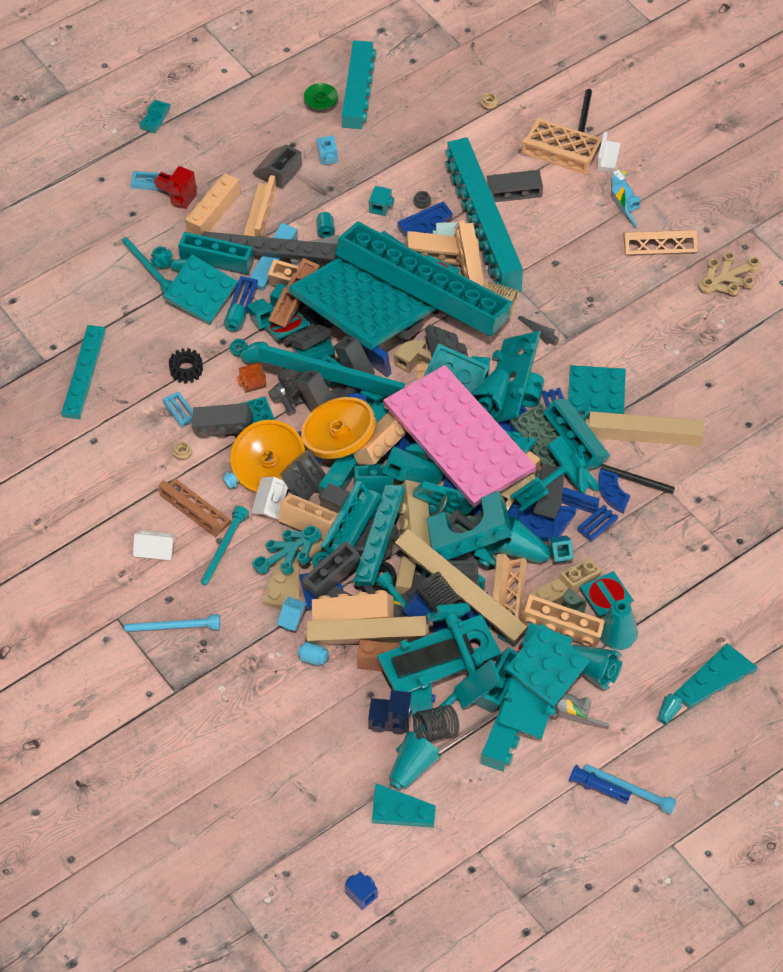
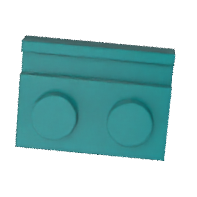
M329 338L314 344L307 350H301L293 346L294 353L315 359L321 358L326 354H335L334 346Z

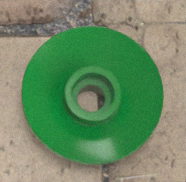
M326 83L313 84L304 92L305 103L310 108L316 110L331 108L338 100L337 90Z

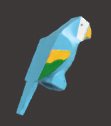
M627 171L612 172L613 200L624 216L636 227L637 223L630 212L639 209L641 198L634 195L632 188L626 182Z

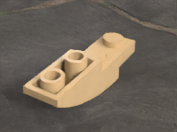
M588 558L561 572L558 579L529 594L561 605L565 601L563 595L568 588L579 593L581 591L580 586L596 579L602 570Z

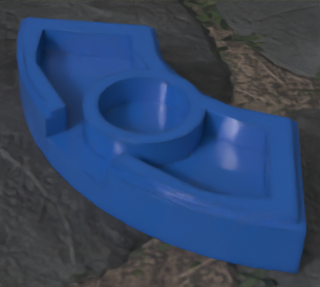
M600 469L598 485L602 498L611 508L624 514L630 500V495L619 487L618 474Z

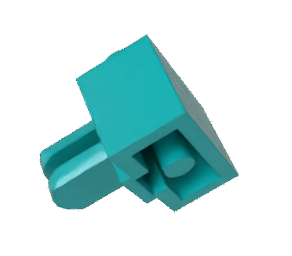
M380 460L375 465L354 466L353 484L355 485L356 481H360L368 490L378 492L379 494H383L385 485H393V478L382 473L385 466L381 465ZM359 490L357 496H360L361 490Z

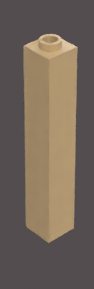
M590 412V418L585 421L598 439L702 446L704 420Z
M426 616L307 621V628H304V638L309 643L316 645L356 644L360 642V639L378 642L415 641L429 635V620Z

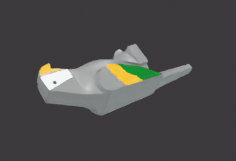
M565 693L553 707L556 708V713L560 718L609 728L608 723L588 717L591 707V700L588 697L578 699L574 695Z

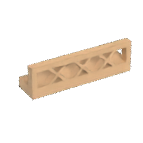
M270 175L268 184L258 183L244 235L263 237L276 192L275 176Z
M459 221L454 226L463 276L484 286L473 223L464 224V221Z
M697 230L623 232L625 254L697 252ZM669 238H672L677 243L672 249H667L663 245ZM685 238H693V248L686 249L681 243ZM650 239H654L659 243L654 250H650L645 245ZM629 240H637L641 246L637 250L629 251Z
M497 554L492 598L510 613H514L516 618L520 619L527 560L520 558L510 561L505 554ZM520 566V569L513 574L512 567ZM517 580L518 585L511 590L510 586ZM515 596L517 598L516 602L510 607L508 605L509 601Z

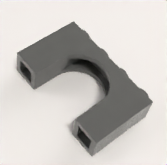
M345 336L334 346L342 366L375 374L358 338ZM307 370L295 381L311 412L327 401L347 397V394L356 393L359 389L339 383L335 389L330 391L320 372Z

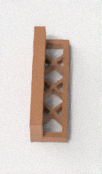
M176 478L169 484L163 480L158 485L162 498L215 538L231 524V520ZM177 486L179 489H181V493L177 491L174 487ZM188 498H193L195 500V503H193ZM203 509L209 510V514L206 513ZM216 519H221L223 523L220 525Z

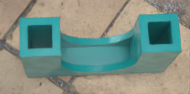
M499 491L481 497L484 512L483 518L474 529L468 532H453L452 523L445 511L428 517L427 522L432 549L444 559L449 560L511 537L512 531L507 506Z

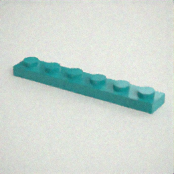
M87 325L61 412L64 418L81 419L106 334V327Z
M385 485L353 580L356 586H374L406 490L403 485Z

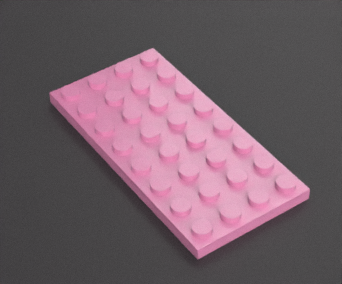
M446 365L383 400V405L473 507L482 503L481 497L497 491L500 492L536 471V465Z

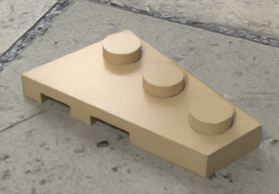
M286 556L277 561L262 599V605L282 609L283 603L288 596L300 600L299 561L297 557H294L291 564L293 572L288 575H284L280 569V565L284 563Z

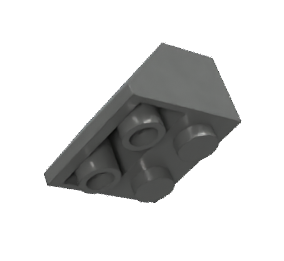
M288 145L275 148L253 171V174L266 181L269 180L270 175L275 176L276 185L283 188L302 166L301 151Z

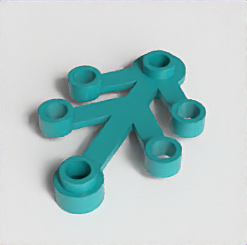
M313 525L307 526L303 531L288 529L282 533L284 541L269 540L265 544L268 552L274 553L278 549L282 550L269 558L259 556L254 559L252 565L255 571L265 574L269 571L270 565L286 556L284 563L280 565V569L284 575L292 573L293 566L291 564L298 548L301 546L303 548L298 553L297 559L300 564H307L310 561L308 553L312 544L321 537L320 529Z

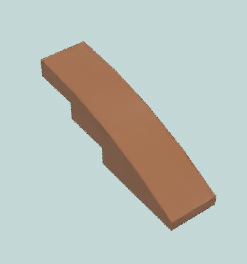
M302 259L297 272L293 273L287 288L284 287L269 318L270 322L286 328L302 301L288 292L289 286L320 269V265L307 259Z

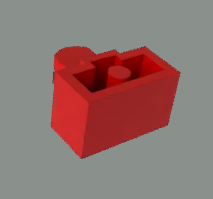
M178 166L172 175L160 172L154 179V184L157 188L170 193V201L176 207L187 209L197 196L195 174L184 167Z

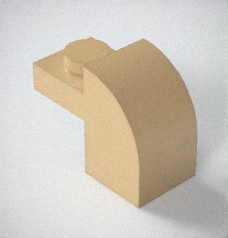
M419 340L404 343L394 353V365L407 373H410L417 364H429L432 359L431 352L426 350V342Z

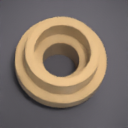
M486 93L481 98V105L487 109L495 108L498 105V99L495 94Z
M179 441L173 447V455L177 459H186L192 453L191 446L185 441Z

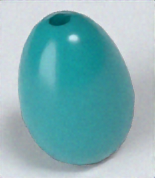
M259 341L250 344L241 352V360L246 364L252 365L264 363L257 360L260 344L268 345V343Z

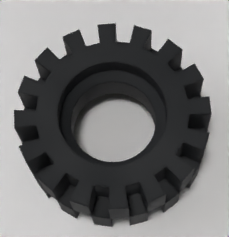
M182 348L181 352L177 350L175 351L176 355L172 353L171 358H169L171 377L173 376L175 381L178 379L179 383L184 380V384H188V380L191 383L194 382V378L198 380L203 371L200 354L196 350L191 352L190 348L187 351ZM183 363L193 364V366L188 369H182L179 367Z

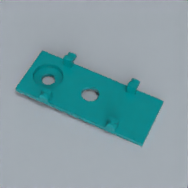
M540 331L506 338L503 341L501 351L496 350L493 352L492 358L498 360L496 369L505 370L509 376L516 373V377L509 382L503 411L497 419H494L496 422L518 418ZM523 349L524 352L518 355L519 351Z
M482 614L465 621H461L460 618L458 619L461 634H467L469 641L477 639L481 644L479 648H473L474 653L470 655L474 666L478 667L483 662L502 654ZM445 628L410 643L407 640L400 641V647L377 655L394 691L410 692L420 687L426 688L430 683L467 669L463 658H459L398 678L391 659L393 657L454 638L451 628Z
M529 622L525 637L520 645L521 649L540 627L539 625ZM553 631L571 646L572 637ZM512 677L508 691L506 690L504 695L505 700L497 724L541 740L549 715L554 716L556 708L543 702Z

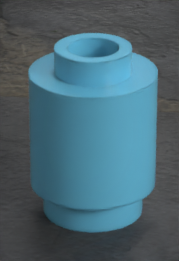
M309 642L300 645L298 650L300 661L317 666L326 664L329 650H326L325 647Z

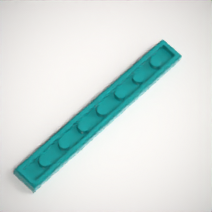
M260 344L258 349V361L305 373L307 370L320 372L323 379L389 397L405 388V383L265 344Z

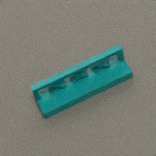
M356 481L320 545L326 553L331 554L345 541L354 548L382 496L378 492L368 490L362 482ZM359 490H361L362 492L359 498L357 499V494ZM350 506H351V512H350V514L348 515V510H349V508H350ZM333 539V544L331 547H329V544Z

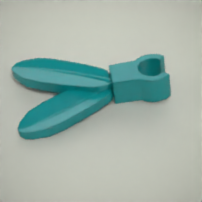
M582 451L571 454L570 458L575 468L578 469L579 491L585 493L587 484L594 491H598L599 485L584 467L586 463Z

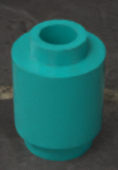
M329 212L319 213L316 218L317 234L322 238L333 236L335 234L333 216Z
M233 304L229 307L224 320V326L229 331H239L246 316L245 308L240 304Z

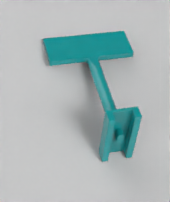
M561 435L546 445L559 462L560 467L543 480H540L537 476L510 495L511 499L516 497L522 507L519 508L521 512L548 494L549 491L546 486L564 473H567L579 490L578 469L575 468L570 458V455L574 452Z
M468 603L438 605L436 607L438 612L428 613L427 617L429 622L446 621L447 626L452 630L469 673L466 679L454 687L462 709H466L502 681L493 660H489L477 670L474 666L458 626V619L470 611Z

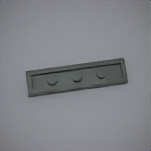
M467 634L462 635L470 655H472L474 650ZM451 638L393 657L391 661L398 678L462 658L455 638Z

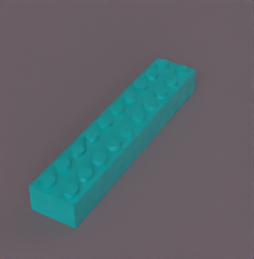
M468 137L448 141L447 149L445 150L447 158L445 167L447 172L450 171L451 183L456 186L457 197L461 198V207L463 210H466L467 222L474 225L475 236L479 240V250L482 249L483 251L482 256L484 263L488 264L490 277L493 276V283L522 292V265Z
M359 221L354 223L338 238L335 255L490 337L509 318L513 304L512 301Z

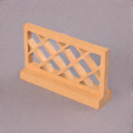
M538 118L528 136L522 141V154L587 175L589 166L601 146L602 138ZM542 125L547 127V129L540 131L538 127ZM560 131L563 132V135L556 136L554 132ZM549 133L551 134L552 138L544 139V137L542 136ZM576 136L579 137L580 140L572 142L570 137ZM539 137L541 141L533 140L532 138ZM567 139L568 143L561 145L559 140ZM555 142L557 146L549 145V143ZM587 142H594L596 145L588 147ZM583 144V149H576V145ZM571 147L573 151L570 152L564 149ZM586 152H587L588 155H589V157H586V156H583V155H580V154H583V153H586Z

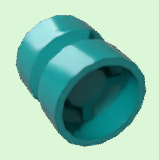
M530 372L522 400L524 407L533 408L540 403L545 381L537 373Z

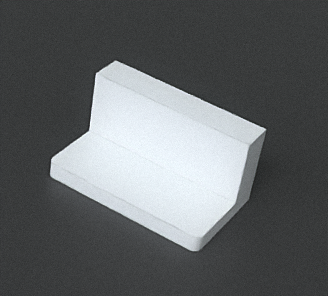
M604 132L598 156L597 171L612 173L616 168L621 143L607 141L608 132Z
M262 477L251 513L278 520L280 502L285 498L288 489L285 482L276 477Z
M137 530L134 534L133 556L171 560L173 544L176 542V534Z

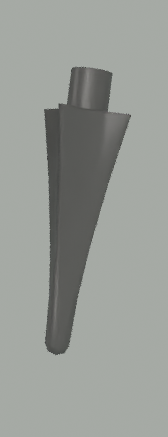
M523 316L518 317L520 321L534 332L540 331V338L547 345L550 341L554 344L558 343L559 338L554 335L555 329L533 322Z

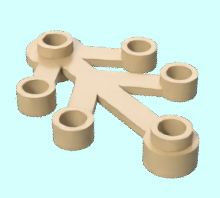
M727 251L723 256L724 263L721 274L714 278L715 270L719 268V260L716 258L710 259L707 276L699 281V288L704 294H711L717 290L729 293L730 295H737L739 285L745 288H752L754 286V278L746 276L743 279L736 276L747 271L758 273L761 261L757 257H751L747 260L746 264L729 271L735 255L733 252ZM722 282H727V283H731V284H729V286H727V285H723V284H720V283H722Z

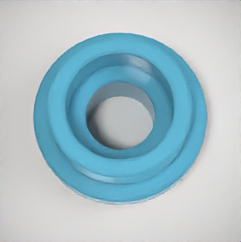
M226 471V474L222 476L230 489L233 487L237 488L236 483L239 482L233 472L229 474Z

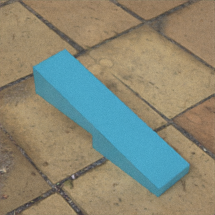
M281 223L273 238L297 240L298 229ZM267 256L260 258L249 277L258 280V289L264 290L269 283L268 272L273 260L281 261L283 258Z

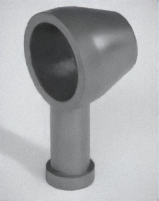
M276 384L268 392L274 403L282 402L289 416L295 414L296 409L292 406L282 384Z

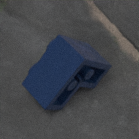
M391 690L390 700L371 698L368 729L376 732L392 731L396 734L407 733L410 728L412 712L411 692Z

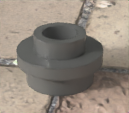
M419 191L414 196L413 202L417 207L424 208L430 205L431 197L426 191Z

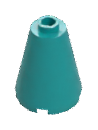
M496 369L470 392L493 419H497L503 411L510 376L505 370Z
M510 517L512 536L495 542V551L517 558H525L528 561L539 564L543 561L546 562L551 554L549 551L550 547L518 518Z
M624 600L615 601L603 618L605 622L600 640L604 645L610 646V649L624 650L630 648L635 640H637L638 628L630 604Z
M572 645L575 650L590 661L581 674L604 690L609 689L610 686L608 685L610 682L615 683L620 674L622 661H619V656L622 657V654L615 650Z
M408 731L405 735L388 777L391 780L389 784L397 790L401 788L406 789L442 756L432 743L423 737L421 739L415 738L416 733Z

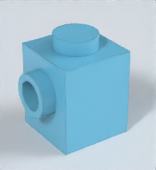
M334 135L317 138L320 164L338 163V151Z
M288 596L283 603L277 625L282 626L286 630L296 631L301 624L307 603Z

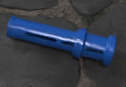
M577 764L574 766L569 782L572 783L574 781L585 786L587 790L592 788L625 804L628 803L632 794L631 791L629 792L596 777L597 775L594 772L589 773L580 769Z

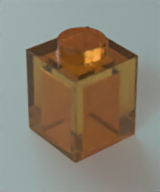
M260 362L239 368L237 382L239 387L243 386L245 393L266 387V376Z

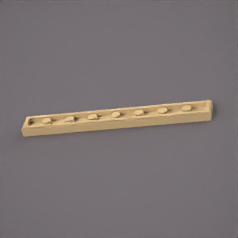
M407 529L397 539L395 545L431 575L439 571L462 601L468 603L479 615L482 614L485 620L513 643L527 630L528 627L412 531Z

